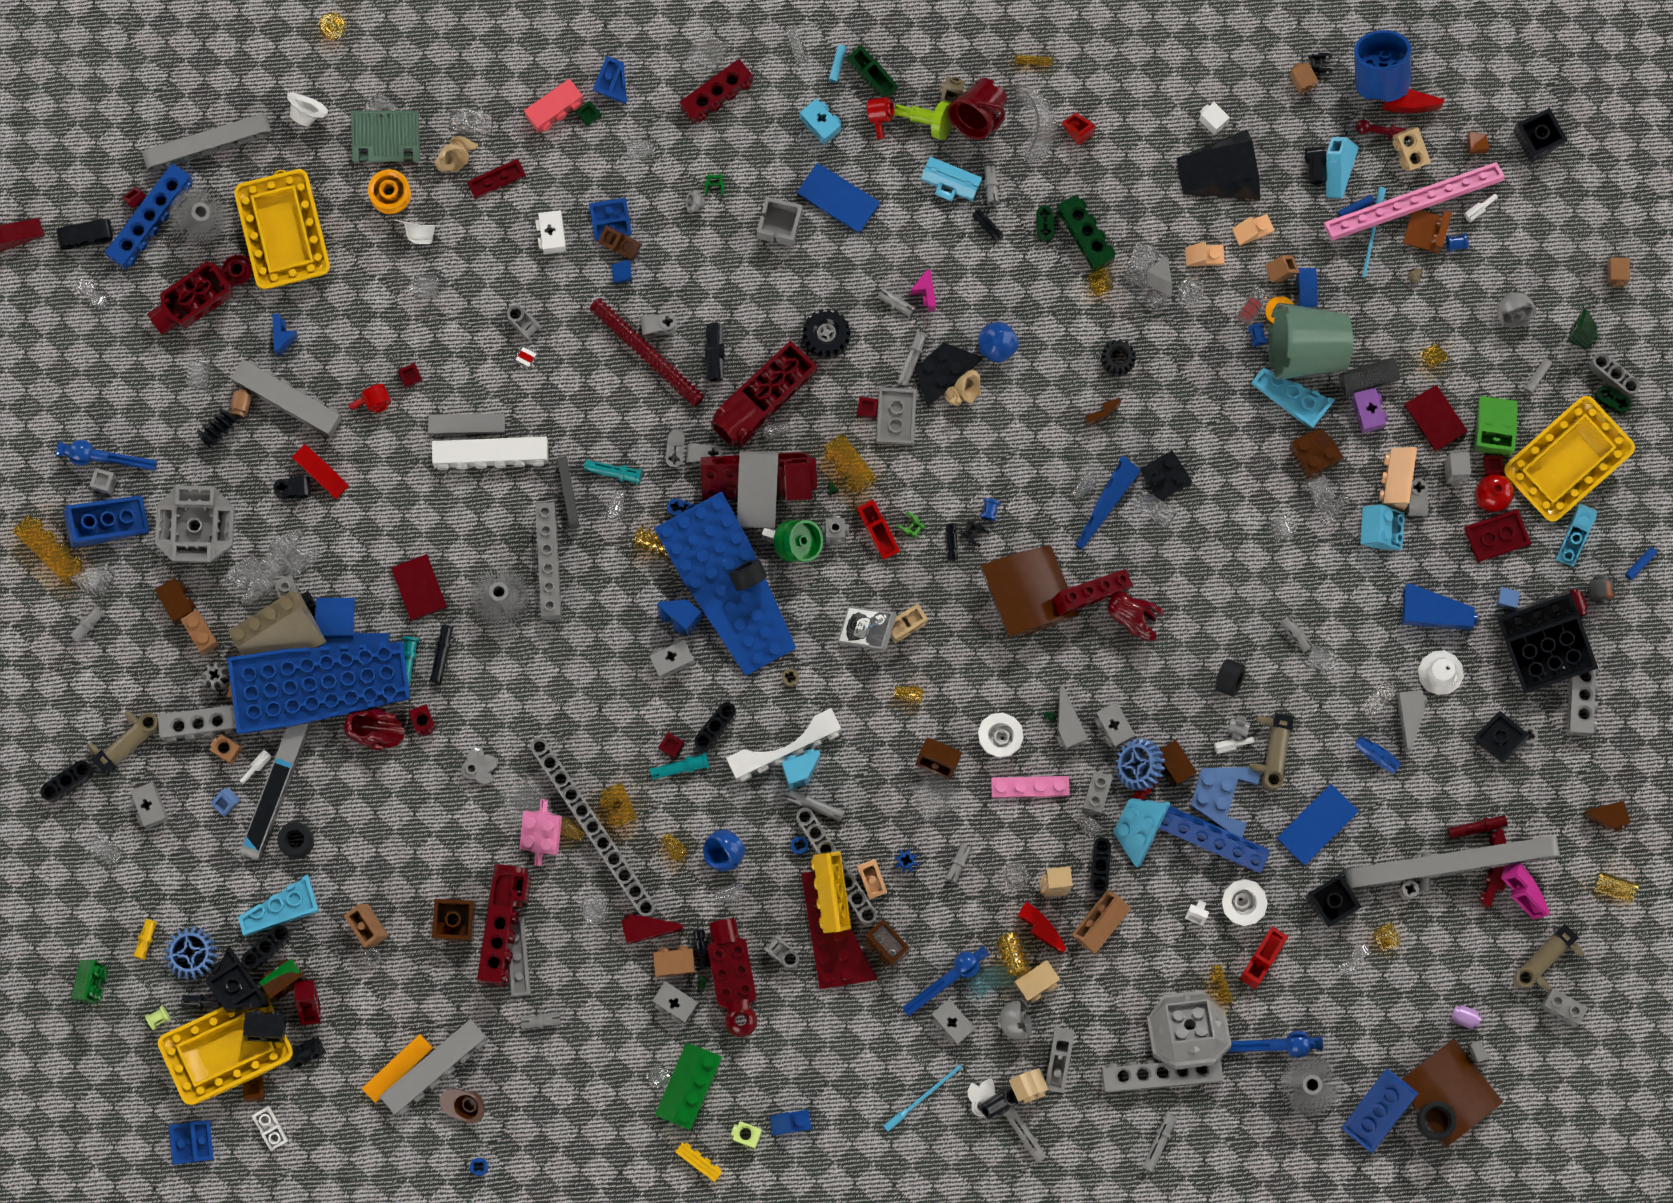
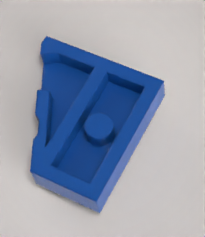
M606 55L592 91L626 105L624 63Z

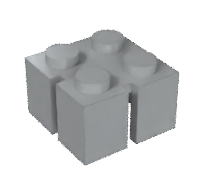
M766 197L757 229V239L774 242V239H777L778 244L794 247L803 213V205Z

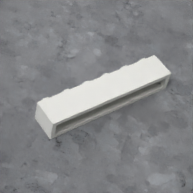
M547 436L432 441V464L438 470H448L449 467L463 470L468 469L469 466L484 469L487 466L494 465L496 468H505L506 465L524 467L525 464H533V466L539 467L544 466V463H549Z

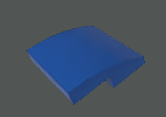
M626 197L589 203L595 241L599 240L606 225L625 235H632Z
M316 598L315 622L324 638H354L355 598Z
M210 1120L168 1125L172 1165L214 1160Z

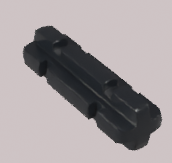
M980 209L973 213V218L977 222L979 221V225L988 234H991L995 241L1002 238L1003 233L996 229L997 226L987 216H984Z
M955 523L946 524V533H948L946 535L947 550H949L947 555L949 561L958 560V551H956L958 549L957 534L955 533L957 529Z
M696 930L693 932L694 939H696L695 947L697 958L699 957L698 965L699 968L710 967V960L707 959L709 954L706 940L704 941V938H706L705 931Z

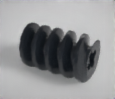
M221 408L219 409L221 416L214 414L215 421L208 419L210 426L202 425L204 432L197 430L199 438L211 450V443L216 446L218 445L216 438L223 440L221 433L229 434L227 427L233 430L232 423L239 424L227 410Z

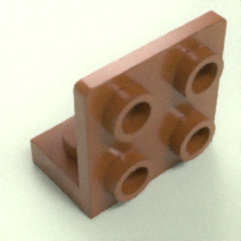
M1421 210L1411 213L1403 244L1439 254L1443 248L1452 212L1444 211L1442 216Z

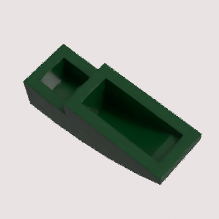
M862 45L855 48L845 57L852 68L882 98L890 96L899 88L880 63L873 59Z

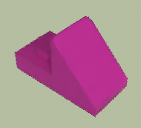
M931 270L925 271L910 292L911 296L925 294L922 295L923 305L927 306L928 312L936 311Z

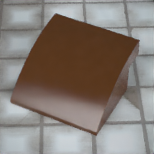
M1051 546L1019 552L981 565V571L1009 639L1023 633L1026 637L1079 617L1077 610L1059 616L1052 598L1058 592L1068 589V586Z
M1452 1039L1402 1078L1405 1083L1419 1093L1411 1103L1417 1113L1423 1106L1435 1101L1444 1102L1454 1110L1457 1119L1455 1130L1448 1137L1438 1140L1444 1148L1448 1147L1503 1103L1455 1039ZM1432 1109L1427 1113L1425 1123L1432 1132L1438 1133L1446 1129L1448 1118L1442 1110Z

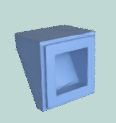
M1501 587L1496 605L1516 610L1520 592Z
M225 788L218 793L210 804L225 817L241 800L230 788Z

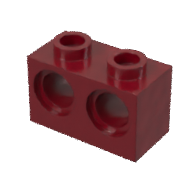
M304 980L294 982V998L301 1025L321 1023V1004L315 981Z

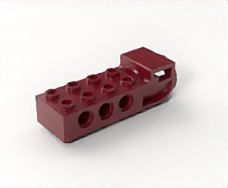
M790 340L718 408L711 421L714 431L730 446L736 444L741 448L758 432L759 427L816 374L817 365Z
M803 452L778 453L777 497H785L786 501L812 499V491H817L816 457H810L809 454ZM739 455L701 457L703 501L720 492L724 494L726 500L738 499Z
M502 864L494 865L477 981L480 984L504 987L505 983L509 981L510 971H508L507 966L508 963L512 962L513 957L510 945L515 943L516 932H514L513 927L514 924H518L519 913L516 910L522 909V905H528L532 883L526 868ZM518 881H523L521 895L517 891ZM501 922H506L503 929H498V925ZM502 941L501 948L495 949V944ZM494 961H500L497 968H492Z

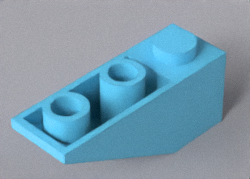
M1332 137L1326 153L1327 198H1343L1359 149L1347 137Z
M1580 503L1578 504L1556 560L1574 567L1596 519L1597 510Z

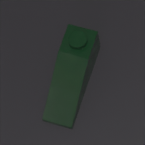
M1582 310L1572 324L1567 342L1589 349L1592 344L1595 345L1599 335L1596 333L1598 326L1588 310Z

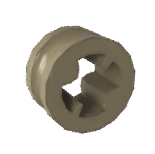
M786 669L782 674L783 684L787 687L796 686L799 682L798 672L794 669ZM789 673H792L793 677L796 678L795 681L792 680V683H789L788 679L785 678L786 675L789 676Z

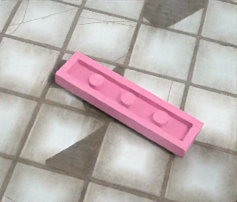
M1069 776L991 778L992 798L1070 796Z

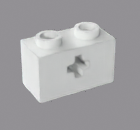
M561 210L538 213L539 219L536 220L537 231H541V237L538 238L539 249H543L544 255L567 252Z

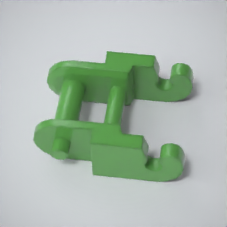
M907 511L905 514L913 519L912 524L907 529L899 524L896 527L901 529L906 535L911 534L912 538H919L917 534L922 528L925 529L926 527L923 522H919V518ZM914 524H917V529L914 532L911 531Z

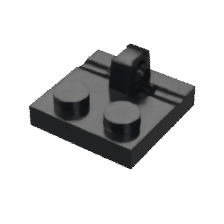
M1173 450L1140 469L1142 476L1159 503L1192 484L1191 478Z
M1499 711L1473 739L1503 764L1529 738V734Z

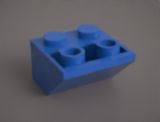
M688 600L662 601L657 603L658 616L665 623H668V621L672 623L673 629L680 635L684 633L688 637L702 620L701 611Z

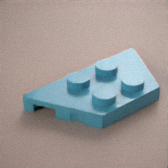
M1134 798L1128 800L1113 833L1137 868L1142 865L1171 803L1154 802L1153 800L1142 801L1141 799Z

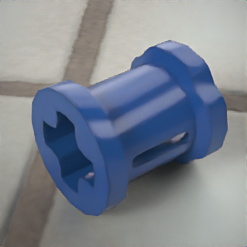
M1466 233L1454 237L1446 236L1445 241L1448 252L1462 248L1464 250L1468 249L1469 243Z
M1257 323L1248 327V331L1252 336L1253 341L1251 344L1253 347L1268 343L1263 330L1264 323Z
M984 498L983 502L985 504L980 518L996 521L997 507L1000 506L1001 502L991 498Z

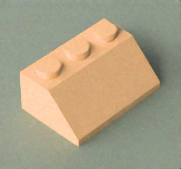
M1417 447L1391 448L1389 454H1385L1384 465H1387L1386 472H1383L1381 483H1384V489L1380 490L1379 502H1382V505L1398 511H1404L1409 504Z

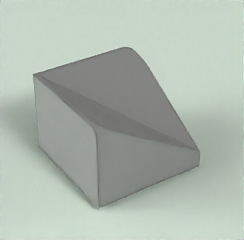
M1481 1041L1474 1042L1467 1047L1475 1064L1492 1057L1485 1051Z

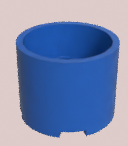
M1378 30L1364 35L1357 41L1354 48L1355 88L1357 92L1370 101L1373 98L1390 102L1403 97L1409 91L1412 80L1411 44L1405 36L1394 31Z

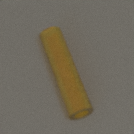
M1015 55V64L1052 66L1053 57Z

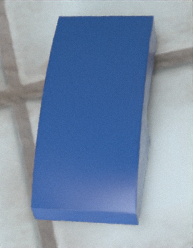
M1298 268L1299 273L1296 274V287H1298L1297 305L1317 307L1318 284L1316 268Z

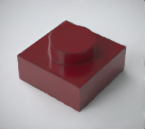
M135 186L122 199L128 206L133 208L140 205L146 195Z

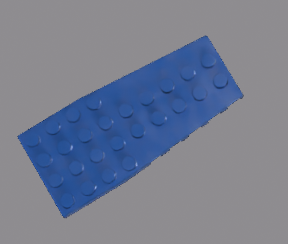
M722 492L654 528L682 581L701 607V610L730 651L744 675H748L796 649L766 578L748 589L737 591L729 577V573L733 569L757 558Z
M402 641L350 646L340 645L335 647L321 646L320 648H292L227 658L238 735L298 726L410 699Z

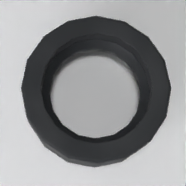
M1440 1101L1430 1102L1423 1106L1418 1112L1416 1120L1421 1134L1431 1140H1442L1448 1137L1455 1130L1457 1123L1456 1114L1452 1107ZM1432 1109L1442 1110L1448 1118V1125L1442 1132H1432L1426 1126L1425 1117Z

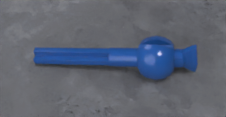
M76 440L71 445H66L60 441L56 450V457L69 456L70 461L77 466H85L92 460L156 471L157 460L96 450L86 440Z
M981 945L978 951H975L973 954L970 951L959 953L954 959L955 967L902 1007L903 1010L910 1016L961 976L964 978L975 976L980 970L979 962L983 958L990 956L989 952Z
M1297 1030L1288 1034L1287 1039L1231 1041V1049L1228 1052L1288 1051L1292 1057L1301 1058L1308 1055L1310 1049L1323 1051L1322 1036L1309 1038L1307 1033Z

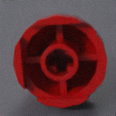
M1490 474L1483 477L1476 485L1474 491L1478 506L1490 513L1505 510L1512 502L1514 496L1510 480L1500 474Z

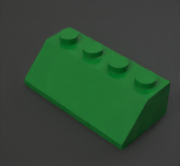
M686 1043L655 1116L691 1131L722 1061V1056Z

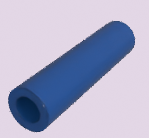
M1369 195L1337 211V214L1341 217L1364 209L1375 203L1372 195Z
M1650 547L1625 573V576L1629 580H1633L1654 558L1657 551Z

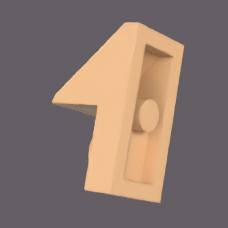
M1267 214L1255 219L1249 217L1232 228L1239 246L1272 234L1275 231Z
M1201 242L1185 247L1186 267L1224 265L1225 263L1223 245H1206V242Z
M875 859L857 866L858 874L869 900L887 893Z

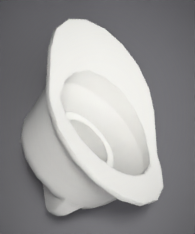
M395 220L404 223L408 239L415 244H431L435 226H440L419 225Z

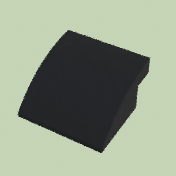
M1570 591L1496 616L1524 694L1598 669Z

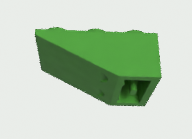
M1479 396L1473 451L1511 457L1515 451L1517 436V401Z

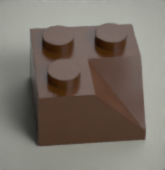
M1323 429L1307 433L1292 441L1289 445L1290 451L1307 480L1341 463L1343 455L1335 441Z
M434 899L432 938L455 942H474L475 901Z

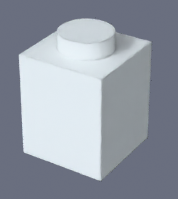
M1213 102L1210 106L1207 104L1202 108L1199 121L1215 136L1228 124L1230 117Z

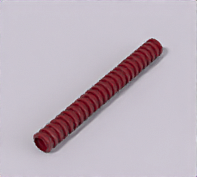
M602 298L596 299L591 304L589 310L594 312L595 316L598 315V319H602V323H606L608 328L611 327V331H615V335H619V338L623 339L624 343H628L627 346L632 347V351H636V354L640 355L641 359H645L644 362L649 363V367H653L654 371H658L657 374L662 375L661 378L666 379V383H670L671 387H675L674 390L679 391L678 394L683 395V398L687 399L688 403L691 402L692 407L697 406L704 399V394H700V390H696V386H692V383L687 381L686 377L683 378V374H679V370H675V367L670 365L669 361L666 362V358H662L661 353L658 354L656 349L653 350V346H649V342H645V339L641 338L639 333L636 334V330H632V326H628V323L624 322L623 318H619L620 315L615 314V310H611V307L607 306L606 302H602Z

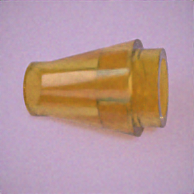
M919 685L896 686L894 697L913 704L921 703L923 688H920Z
M562 816L560 835L579 842L585 832L571 819Z
M667 833L662 837L661 841L673 860L675 859L679 862L689 853L687 846L672 836L671 833Z

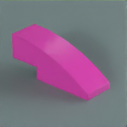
M1518 862L1504 866L1501 879L1512 889L1511 897L1532 919L1549 916L1550 912L1540 889L1522 863Z

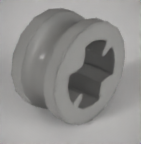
M1525 727L1523 730L1525 732L1530 731L1534 737L1533 739L1526 740L1523 744L1531 745L1537 740L1538 732L1533 727Z

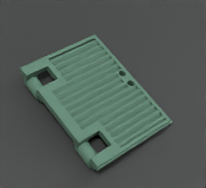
M351 110L353 162H420L419 111ZM359 148H368V153H359ZM404 149H413V153H404Z

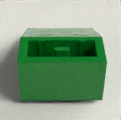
M80 960L71 999L98 1005V1001H101L103 997V989H101L103 981L105 982L108 976L107 966L96 960Z

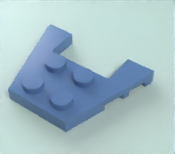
M1249 767L1202 768L1190 806L1221 826L1222 829L1243 837L1247 823L1229 818L1228 812L1238 780L1258 785L1261 772L1249 769Z

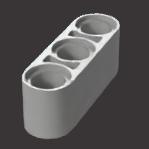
M1598 353L1591 360V371L1610 387L1628 398H1632L1640 388L1639 381L1607 354ZM1596 360L1602 361L1604 367L1598 366ZM1611 372L1617 373L1619 379H1614L1611 376ZM1630 384L1634 390H1627L1625 385Z

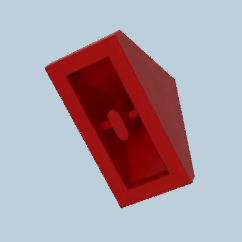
M1076 112L1061 123L1078 146L1094 134V123Z

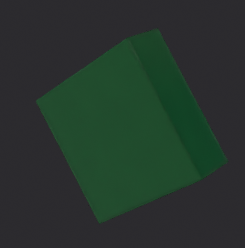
M588 101L575 111L586 127L602 117L591 101Z

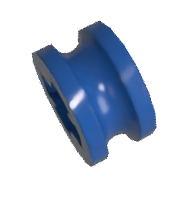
M797 836L791 842V849L795 854L802 855L808 850V842L804 837ZM803 841L802 844H805V848H801L800 851L796 850L797 847H794V844Z
M475 1158L470 1163V1170L476 1176H482L488 1171V1163L483 1158ZM476 1162L479 1164L481 1162L484 1163V1166H482L484 1170L482 1172L479 1170L475 1172L474 1168L476 1166L474 1164Z

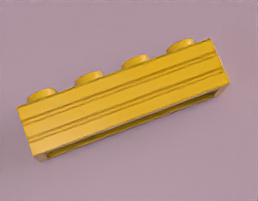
M682 1142L675 1153L713 1182H716L722 1174L721 1168L717 1165L713 1166L710 1159L707 1157L704 1159L701 1156L702 1153L698 1150H692V1146L687 1142L685 1144Z

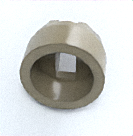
M1418 268L1411 269L1407 275L1408 279L1412 283L1419 284L1423 270Z

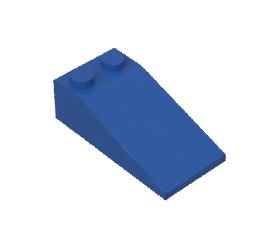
M142 495L67 505L63 511L70 549L150 532Z

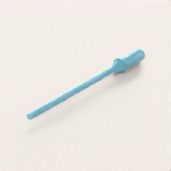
M1379 187L1375 204L1384 202L1386 188ZM1376 226L1372 227L1362 274L1363 278H1366Z
M958 1065L906 1110L898 1112V1114L883 1125L886 1131L889 1132L899 1122L904 1120L909 1111L959 1071L962 1066Z

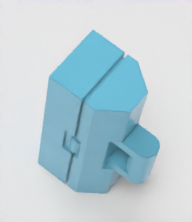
M929 157L921 181L936 186L935 195L951 202L955 194L973 201L981 185L982 177ZM942 187L949 189L952 192L949 193L947 191L942 190Z

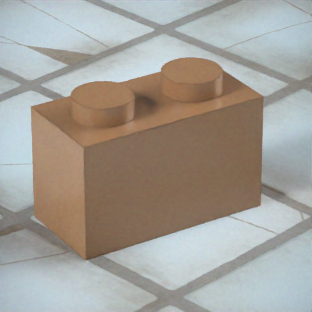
M198 610L180 619L203 656L220 646Z
M358 904L344 915L364 948L376 947L389 936L369 904Z
M679 946L677 950L669 951V948L657 949V952L653 953L656 978L695 974L693 949H689L688 946Z

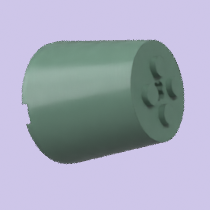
M1286 303L1276 304L1271 315L1274 318V323L1269 325L1268 334L1270 368L1275 369L1273 374L1275 379H1290L1346 371L1348 369L1353 354V329L1350 317L1347 314Z

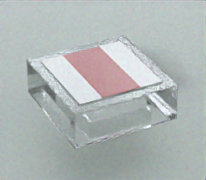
M522 345L513 362L530 371L539 353Z

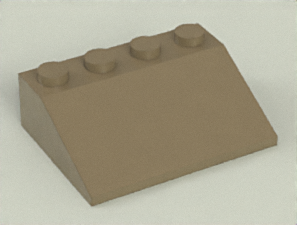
M294 591L287 593L228 631L242 655L292 648H318L326 643L301 594Z

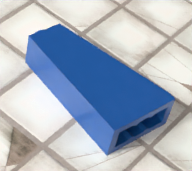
M1410 583L1405 584L1403 588L1402 625L1471 630L1474 625H1477L1478 614L1475 613V607Z

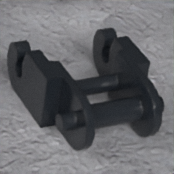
M1332 53L1309 55L1308 58L1311 59L1313 72L1326 73L1328 71L1332 73V68H1323L1322 58L1327 56L1332 58ZM1315 60H1319V66H1315Z
M967 521L969 525L964 531L961 530L960 532L963 537H968L967 541L980 547L981 544L976 543L973 539L974 535L979 530L986 534H989L990 531L985 530V527L978 523L975 525L974 521ZM971 527L975 528L972 535L968 534Z

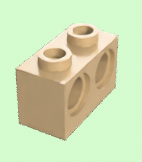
M1412 127L1392 135L1394 139L1392 141L1393 146L1400 155L1399 163L1405 171H1412L1431 163L1418 127ZM1406 136L1410 138V143L1408 146L1404 144V138ZM1413 153L1416 155L1415 163L1410 161V156Z
M919 604L914 605L896 617L890 636L895 644L928 624V618Z

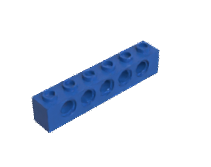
M171 163L105 251L107 257L125 270L129 266L132 267L137 260L138 254L143 252L148 246L150 238L158 233L161 223L168 220L170 214L167 213H170V209L172 210L173 200L174 205H176L175 197L177 200H180L177 194L182 196L181 192L185 193L187 188H189L188 190L191 189L193 185L192 177ZM177 185L174 191L169 190L170 186ZM160 200H166L164 205H158ZM149 215H155L153 220H146ZM138 230H144L142 235H135ZM128 244H132V245H133L130 250H128V251H125V250H124V248H125L126 245H128Z
M1169 806L1159 827L1163 831L1260 874L1270 853V849L1173 806Z

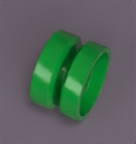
M786 520L776 529L774 548L781 559L787 562H810L821 553L823 535L815 522L810 520Z

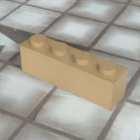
M1067 866L1046 869L1039 882L1040 893H1044V898L1068 896L1073 886L1071 868Z

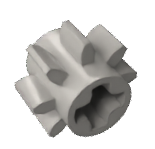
M1237 715L1236 719L1231 718L1228 732L1232 733L1231 738L1240 740L1242 736L1247 737L1250 723L1245 722L1246 717Z

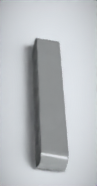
M259 114L146 149L142 152L147 171L154 172L168 168L171 163L174 165L267 137L272 132L266 114Z
M808 808L800 809L796 814L797 824L815 852L821 854L820 849L823 846H828L831 848V852H836L835 846L813 812ZM807 813L811 818L808 822H802L799 819L800 815ZM812 830H819L821 836L813 839L810 836V832ZM842 859L844 879L852 881V886L846 888L848 904L863 925H873L876 921L877 913ZM860 895L863 901L861 904H854L852 897ZM866 911L871 912L873 919L870 921L864 920L862 917L863 913Z

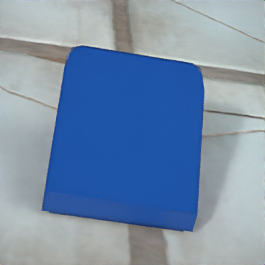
M630 260L612 264L613 283L632 282Z

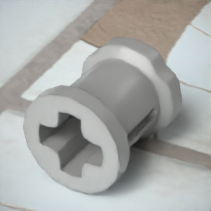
M1412 880L1402 884L1399 889L1400 896L1405 900H1411L1419 893L1418 884ZM1411 886V891L1413 892L1407 894V889L1405 888Z

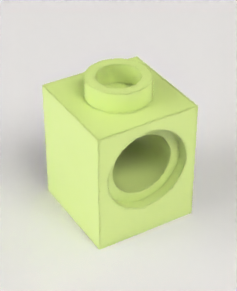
M740 1121L738 1125H734L731 1136H734L733 1141L756 1149L762 1129ZM744 1129L751 1131V1137L748 1140H743L740 1137V1132Z

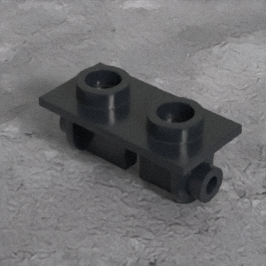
M313 1037L302 1043L304 1047L302 1051L299 1046L292 1048L293 1055L286 1062L290 1070L300 1068L303 1064L318 1059L321 1055L327 1053L319 1037L316 1039Z

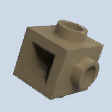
M947 76L945 83L942 82L939 93L942 94L940 102L952 103L958 97L963 96L967 92V88H964L965 81L959 77Z

